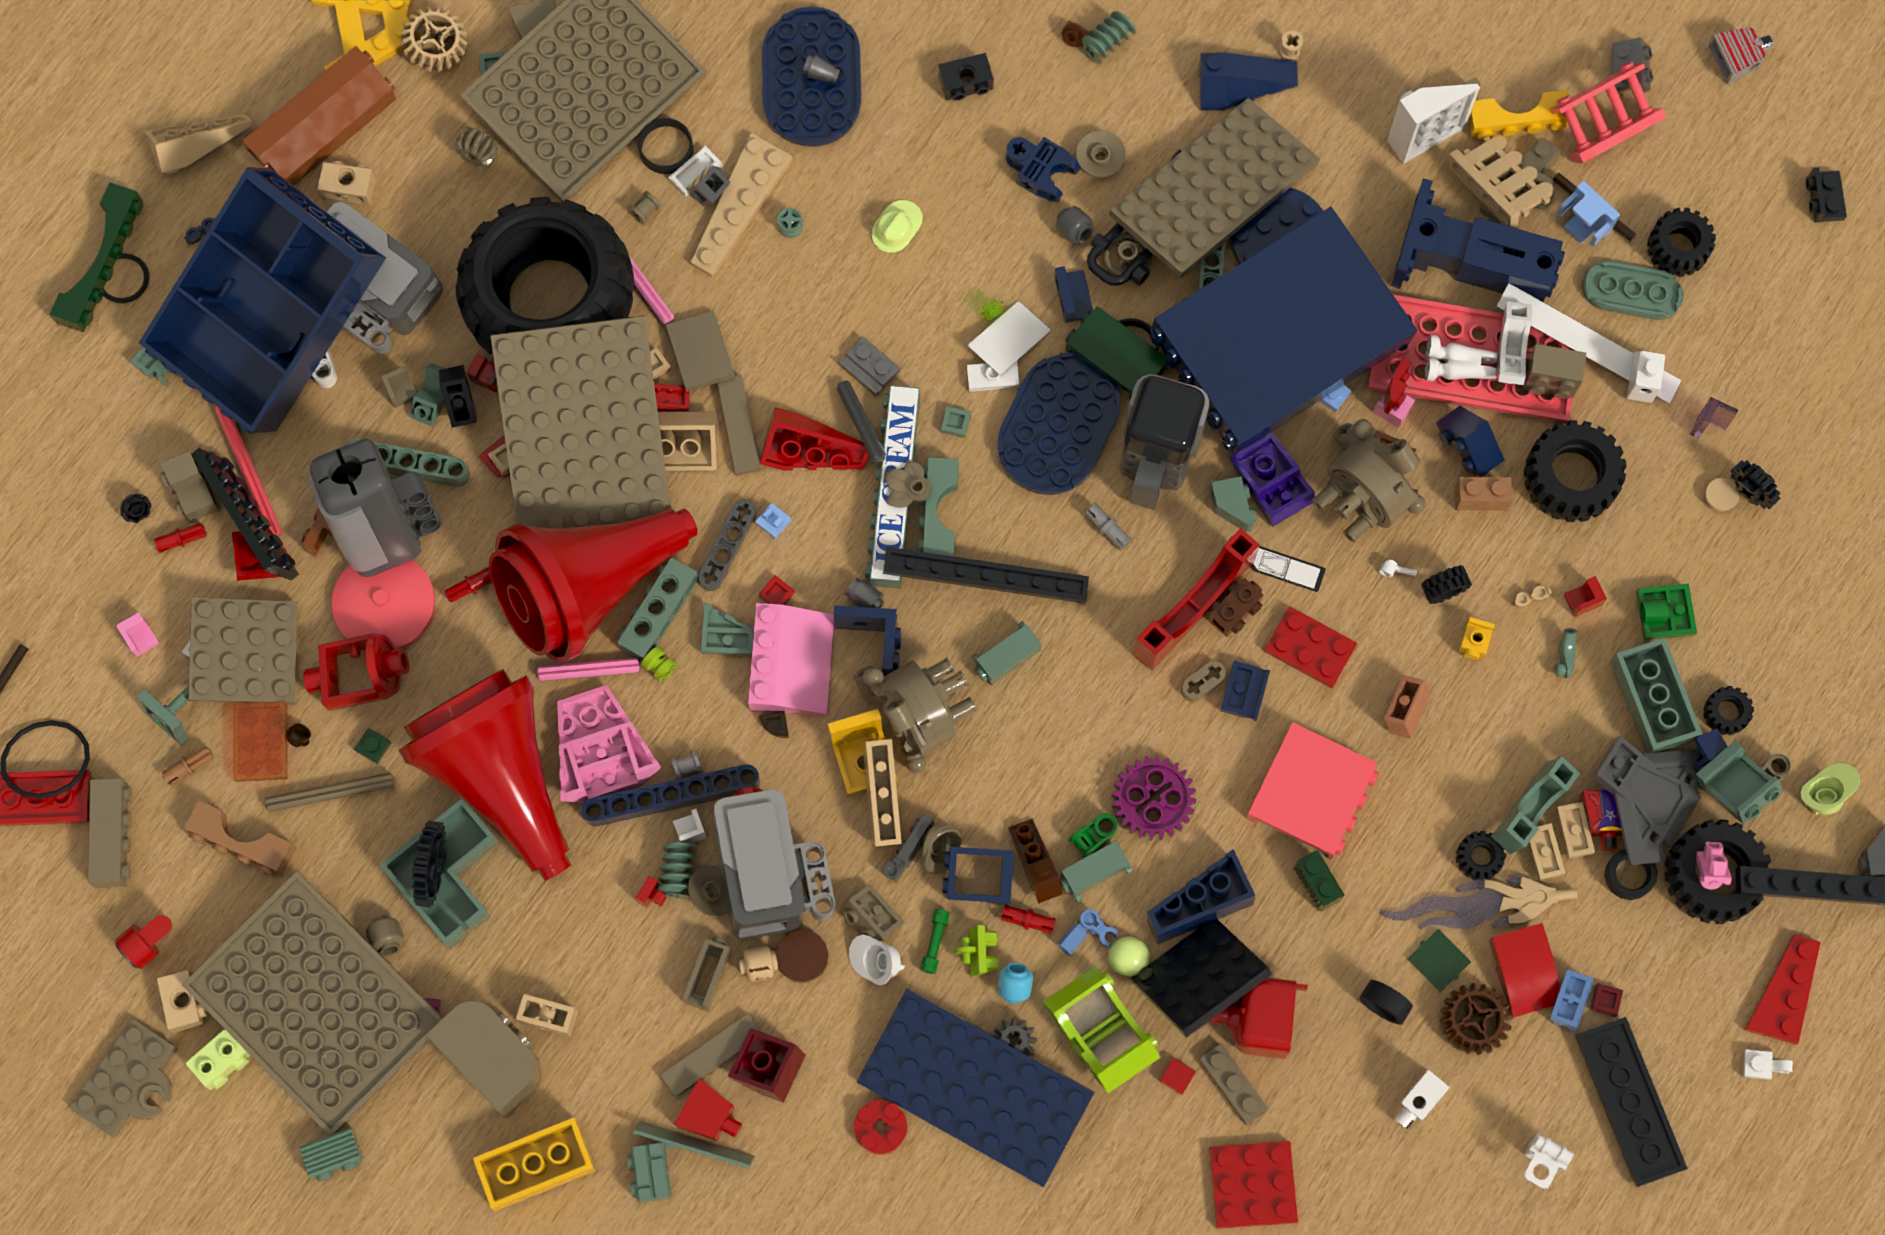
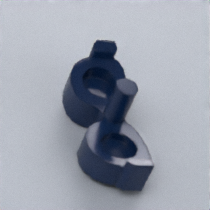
M206 218L202 221L201 226L199 225L197 228L192 227L187 230L184 237L188 244H195L201 240L215 218Z

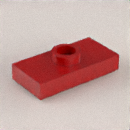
M654 383L658 411H689V391L686 392L685 386Z

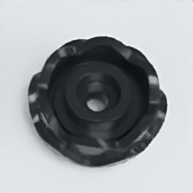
M133 493L122 500L120 514L125 521L138 523L149 516L152 505L147 496Z

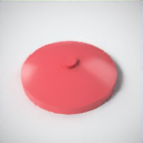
M410 560L371 577H363L348 566L335 584L331 606L335 623L346 639L372 633L384 634L389 638L396 650L412 645L425 633L433 619L436 600L434 588L428 575L418 563Z

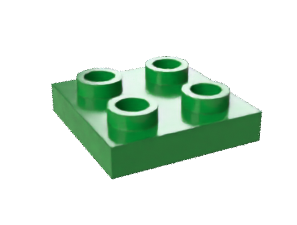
M1689 583L1637 589L1636 595L1644 641L1694 636L1697 634Z

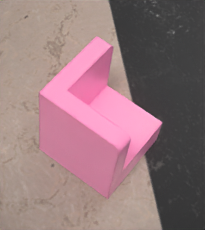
M1384 394L1382 399L1377 402L1373 413L1399 428L1411 411L1415 400L1406 395L1407 397L1399 409L1394 407L1389 414H1386L1384 412Z
M139 612L116 625L130 650L137 657L159 644L147 621Z

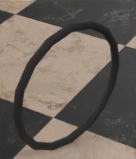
M54 720L34 723L18 731L6 744L1 756V775L8 787L21 796L35 799L57 796L71 789L85 774L90 761L89 743L83 733L69 723ZM51 725L67 728L78 735L84 745L85 759L80 772L69 784L53 792L37 794L23 791L12 783L6 773V758L11 746L22 735L35 728Z

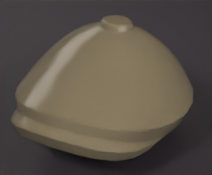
M940 822L931 826L926 832L923 840L922 862L928 872L937 874L949 869L944 867L945 851L950 852V846L960 847L962 842L961 834L956 827L947 822Z

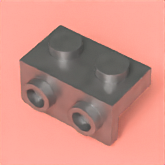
M1641 37L1612 43L1613 74L1619 72V67L1631 61L1634 64L1644 63L1645 68L1635 74L1641 88L1645 92L1650 91V83L1653 82V73L1650 68V60L1653 55L1650 45H1647ZM1627 79L1615 84L1617 92L1631 89Z

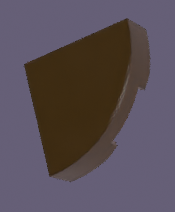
M785 711L759 715L761 724L768 733L779 738H789Z

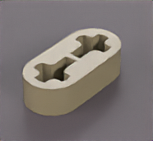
M1211 661L1189 676L1182 685L1184 698L1191 702L1198 701L1218 687L1224 681L1226 675L1225 667L1220 662ZM1210 668L1213 671L1217 669L1220 671L1218 674L1219 679L1212 677L1206 681L1205 678L1208 677ZM1199 682L1202 683V685L1198 688L1199 694H1196L1195 692H1188V684L1191 683L1193 686H1195Z

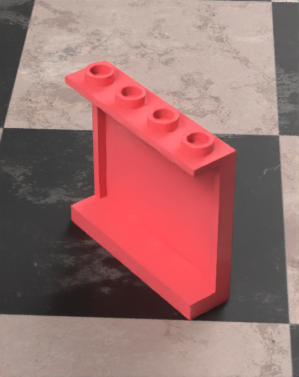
M1292 722L1246 819L1254 823L1258 820L1328 854V859L1331 860L1334 854L1340 855L1346 843L1342 837L1346 830L1351 832L1357 820L1353 814L1356 808L1362 809L1368 797L1367 794H1364L1367 785L1373 786L1379 772L1375 771L1378 763Z

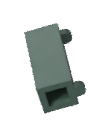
M1023 621L1018 623L1019 630L980 657L977 653L972 655L977 666L975 671L983 682L987 680L990 685H993L1041 651L1042 644Z
M1115 841L1061 871L1062 879H1060V884L1065 893L1070 892L1078 903L1082 901L1080 894L1124 870L1127 875L1133 872L1118 842Z

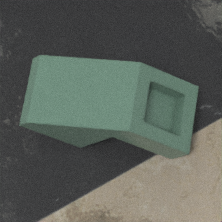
M433 363L427 366L423 387L413 398L410 418L430 426L434 425L445 403L440 387L439 370L446 368Z

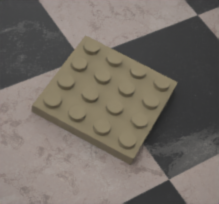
M192 597L188 701L294 705L297 602Z

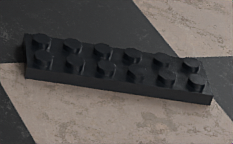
M201 448L194 451L191 455L264 570L291 581L296 578L299 573L294 567L296 565L294 559L285 553L282 548L283 542L270 530L271 524L269 520L260 514L257 509L259 507L258 503L252 496L247 494L245 490L246 484L233 472L234 466L231 461L226 457L221 458L214 452H208Z
M1624 1017L1576 1034L1575 1038L1635 1187H1640L1688 1169L1627 1018Z

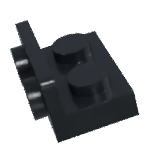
M1814 167L1806 177V189L1810 191L1811 195L1809 210L1811 214H1814V221L1845 220L1847 214L1840 171L1820 172L1819 167Z

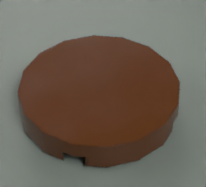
M800 929L790 932L782 938L777 947L776 958L778 968L786 978L794 982H810L822 975L828 965L829 953L826 943L818 934L810 930Z

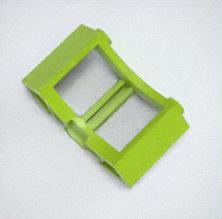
M1094 966L1044 1000L1043 1003L1059 1029H1062L1065 1036L1070 1040L1069 1044L1081 1061H1084L1097 1082L1109 1094L1159 1059L1160 1056L1156 1050V1047L1159 1045L1150 1032L1145 1034L1127 1011L1112 988L1115 984L1106 971L1101 973Z

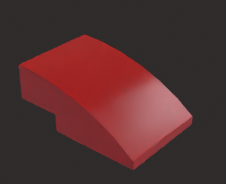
M1543 923L1492 937L1489 943L1497 964L1495 968L1507 1004L1510 1006L1509 1010L1512 1018L1555 1006L1561 988Z

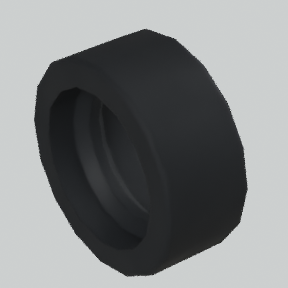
M1623 849L1616 853L1606 865L1604 875L1606 884L1611 892L1621 899H1640L1649 893L1657 882L1658 870L1656 863L1642 864L1647 875L1646 881L1641 887L1637 889L1625 888L1618 882L1616 877L1617 866L1623 860L1628 859L1626 849Z
M1370 980L1359 997L1360 1001L1372 1012L1398 1025L1404 1023L1413 1008L1412 1003L1405 996L1377 980Z

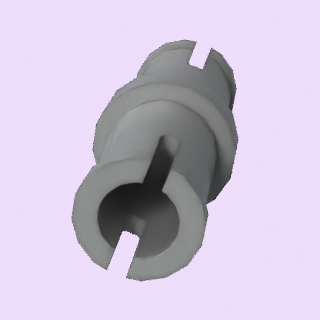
M1097 503L1093 504L1089 511L1085 512V515L1100 529L1099 532L1102 535H1106L1119 550H1122L1127 545V542L1129 543L1132 540L1116 524L1117 520L1115 518L1111 519Z

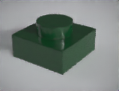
M368 728L354 750L375 764H378L391 745V742Z

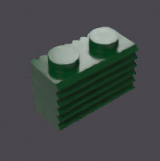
M1318 850L1297 860L1293 870H1296V874L1300 875L1299 879L1302 880V884H1305L1304 888L1308 889L1307 893H1310V897L1313 898L1312 902H1316L1317 911H1323L1342 900L1344 893Z

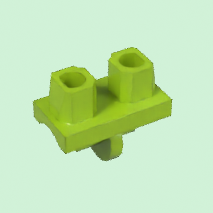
M977 925L976 928L969 929V937L962 938V947L955 948V954L963 955V964H970V977H978L998 970L997 956H986V947H994L997 944V932L985 930V925Z

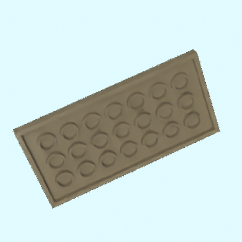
M1247 98L1110 209L1109 216L1177 276L1182 278L1319 164L1320 158L1251 99Z

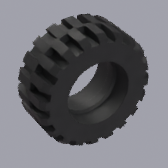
M1569 420L1565 426L1560 422L1555 424L1552 430L1547 429L1544 431L1529 452L1526 459L1527 464L1524 467V476L1527 477L1525 487L1526 490L1532 491L1530 498L1533 503L1538 501L1541 504L1539 509L1544 513L1547 510L1552 512V518L1559 520L1561 516L1566 517V522H1574L1576 518H1579L1580 522L1588 521L1591 516L1596 518L1605 509H1608L1622 489L1626 479L1624 470L1627 467L1626 460L1621 459L1624 452L1621 446L1616 447L1614 445L1616 439L1612 434L1606 436L1603 433L1604 428L1598 426L1595 429L1591 427V422L1584 421L1582 425H1577V420ZM1563 453H1577L1586 457L1596 469L1597 483L1593 488L1587 490H1573L1564 486L1554 475L1552 469L1554 458Z
M1720 819L1718 822L1708 820L1704 821L1701 825L1697 824L1690 828L1671 847L1669 851L1670 856L1666 858L1665 867L1668 868V871L1664 873L1665 881L1670 882V887L1668 888L1670 896L1675 895L1678 899L1675 904L1680 909L1683 906L1688 909L1687 915L1692 918L1699 916L1701 917L1700 921L1705 923L1715 921L1716 924H1724L1727 921L1733 922L1747 915L1763 901V896L1736 894V890L1728 895L1715 894L1702 886L1695 869L1697 851L1703 852L1706 842L1722 843L1723 852L1729 854L1735 860L1738 867L1768 868V864L1771 863L1770 855H1764L1762 850L1766 846L1762 841L1757 843L1754 840L1756 834L1752 830L1748 832L1743 831V825L1737 822L1730 825L1728 820Z

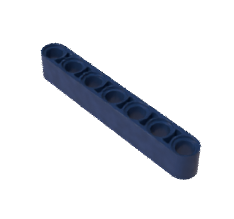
M745 764L591 798L583 803L581 812L589 825L602 826L732 797L742 788H758L760 777L754 766ZM746 773H751L755 776V779L752 783L745 784L741 781L742 776ZM720 779H726L729 781V785L727 788L720 790L715 787L716 782ZM699 784L704 787L703 792L699 795L690 793V789L694 785ZM670 790L678 792L677 798L673 801H668L664 798L665 794ZM643 796L652 797L651 804L645 807L640 806L639 801ZM619 801L627 803L626 809L622 812L613 810L614 805ZM593 807L601 809L600 815L596 818L588 816L589 810Z

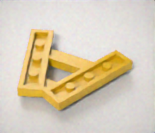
M311 0L313 5L336 8L344 55L357 46L362 52L366 50L375 61L373 64L376 67L405 48L401 46L403 38L400 35L401 31L405 30L403 28L404 22H409L408 17L412 0ZM360 12L383 16L386 29L366 40ZM418 31L414 34L415 42L420 39ZM339 57L338 59L334 60V61L331 62L330 64L326 65V66L324 67V70L326 71V70H327L329 67H331L335 62H337L341 57Z

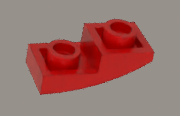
M1405 357L1399 363L1386 390L1384 399V412L1386 414H1389L1394 407L1399 409L1407 397L1403 393L1407 387L1405 383L1411 375L1407 371L1412 362Z

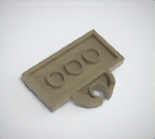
M132 1018L69 1108L113 1138L129 1116L140 1120H151L152 1117L163 1112L160 1107L149 1105L148 1099L152 1093L159 1092L161 1099L170 1102L173 1086L169 1077L162 1069L177 1048Z

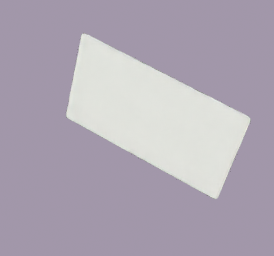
M1018 301L968 346L998 374H1002L1050 332V329Z

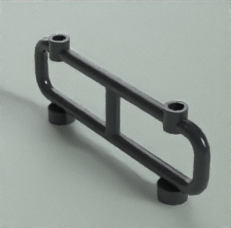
M1179 149V150L1173 155V157L1171 158V160H1172L1174 157H1176L1179 153H1181L1182 150ZM1116 223L1105 236L1101 233L1096 234L1090 243L1093 248L1087 255V265L1090 271L1111 286L1123 285L1129 280L1138 286L1143 284L1151 273V270L1144 264L1154 254L1146 248L1122 274L1112 276L1097 264V257L1107 251L1111 243L1124 228Z

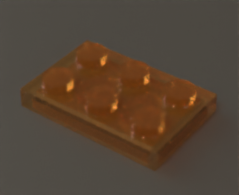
M286 701L233 704V780L235 782L288 779Z

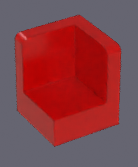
M1596 576L1586 580L1583 586L1568 591L1564 595L1574 617L1602 606L1607 600Z

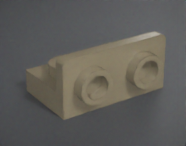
M871 884L851 897L841 910L845 920L850 925H853L861 935L871 936L880 942H883L905 923Z

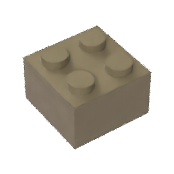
M1535 344L1527 360L1523 389L1537 395L1548 393L1554 394L1555 397L1560 399L1573 398L1583 381L1586 352Z

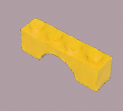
M1568 91L1543 92L1538 105L1533 110L1521 114L1504 110L1494 98L1475 100L1468 119L1470 137L1483 140L1487 136L1490 138L1495 135L1509 137L1520 132L1534 134L1545 129L1553 131L1562 130L1569 125L1564 113H1551L1550 108L1557 105V100L1568 96Z

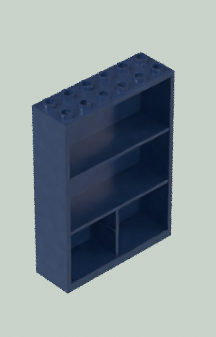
M247 167L139 341V344L146 349L145 352L149 356L161 360L168 371L181 376L187 386L200 391L203 399L219 406L222 414L239 422L240 428L245 432L253 434L277 431L386 257L274 170Z
M1329 207L1154 318L1150 330V339L1157 348L1161 347L1166 354L1164 359L1170 368L1174 367L1179 373L1178 379L1180 382L1197 386L1204 390L1209 399L1208 417L1206 419L1209 426L1214 431L1217 429L1222 436L1220 440L1227 451L1231 450L1233 454H1237L1408 345L1418 330L1334 209Z

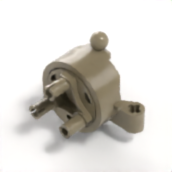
M1365 419L1356 421L1354 425L1346 423L1334 432L1333 437L1343 452L1328 465L1327 470L1330 480L1327 482L1328 485L1312 499L1316 508L1324 511L1337 497L1344 498L1334 507L1337 513L1345 508V511L1340 515L1343 519H1347L1356 510L1358 518L1343 531L1345 537L1353 543L1370 527L1373 528L1377 525L1388 528L1406 510L1417 514L1425 508L1424 498L1418 494V490L1412 489L1404 477L1406 473L1413 471L1419 465L1420 459L1405 439L1388 444L1380 443L1381 437L1373 434L1372 424Z
M947 657L928 669L926 667L921 669L912 660L883 676V672L879 668L873 666L860 669L853 676L864 700L881 701L884 703L882 712L887 716L891 724L892 733L898 738L902 737L900 742L902 746L901 752L907 758V769L913 773H920L925 769L926 759L923 756L924 754L956 736L953 726L958 724L959 720L977 711L970 697L952 707L947 705L949 695L969 685L966 678L961 680L964 677L961 671L942 682L938 681L954 673L953 666Z

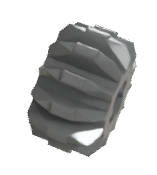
M1013 1017L1011 1020L1012 1026H1009L1003 1020L1001 1024L1004 1031L997 1027L994 1029V1033L1000 1036L998 1038L1010 1044V1039L1008 1038L1010 1035L1012 1038L1014 1034L1018 1035L1021 1044L1018 1046L1016 1043L1015 1047L1023 1052L1034 1053L1035 1049L1028 1044L1037 1043V1038L1028 1037L1034 1032V1028L1030 1027L1024 1030L1027 1024L1026 1020H1023L1020 1026H1016L1017 1020Z

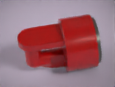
M159 915L142 929L133 924L115 939V945L121 955L133 967L142 969L160 954L155 944L170 932L172 921L165 915Z

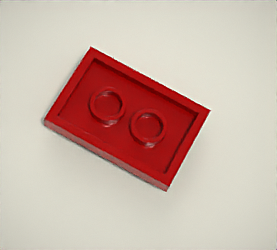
M1289 606L1264 652L1332 689L1357 643Z

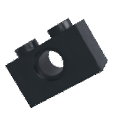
M986 53L938 64V75L946 101H959L972 94L983 95L993 89L994 78ZM968 76L971 77L972 80L965 82L962 81L961 78Z
M464 365L439 370L440 387L451 427L477 423L476 409Z

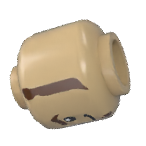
M767 945L746 948L743 951V958L738 959L741 975L746 974L747 979L751 982L770 979L774 976V971H778L775 950H770Z

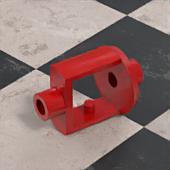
M372 633L318 645L319 666L305 669L303 680L308 693L315 694L321 692L322 705L327 710L334 711L389 699L399 691L401 675L409 672L410 664L408 655L403 648L395 650L387 636ZM366 650L367 669L374 688L339 695L337 656L350 653V658H360V651Z

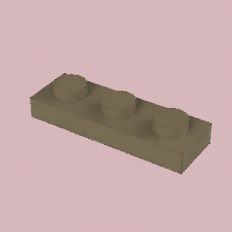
M1221 1043L1199 1058L1201 1064L1245 1125L1268 1110V1107Z

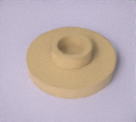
M1727 478L1714 479L1706 487V502L1716 511L1725 512L1733 509L1740 498V494L1736 489L1737 485Z

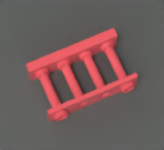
M1633 61L1625 63L1619 67V72L1572 97L1568 95L1557 100V105L1550 108L1551 113H1564L1578 144L1576 146L1577 150L1569 153L1573 162L1584 163L1667 117L1663 108L1649 106L1635 73L1645 68L1644 63L1634 64ZM1624 79H1627L1640 109L1638 112L1639 116L1633 119L1628 117L1615 87V84ZM1606 90L1619 120V127L1613 130L1607 128L1594 99L1596 94ZM1584 101L1598 131V138L1591 142L1586 140L1573 110L1574 106Z

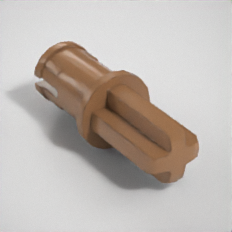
M203 747L187 758L181 757L179 762L162 771V774L169 785L172 786L189 774L193 775L195 769L213 759V753L208 747Z

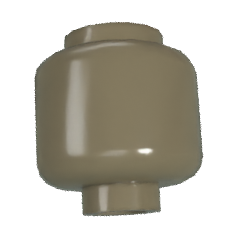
M387 916L376 917L366 930L369 943L384 957L398 953L404 943L400 924L395 918Z

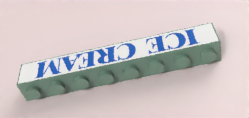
M890 385L889 393H884L883 408L887 409V417H882L881 432H885L884 441H880L886 456L885 460L882 461V465H877L876 480L880 481L879 490L874 489L873 504L877 505V514H872L871 529H875L874 538H869L868 553H872V562H867L865 578H870V584L874 587L901 589L902 577L883 574L886 547L905 549L909 506L899 508L886 503L888 496L893 490L887 485L884 474L892 469L904 470L908 460L914 461L920 405V388Z

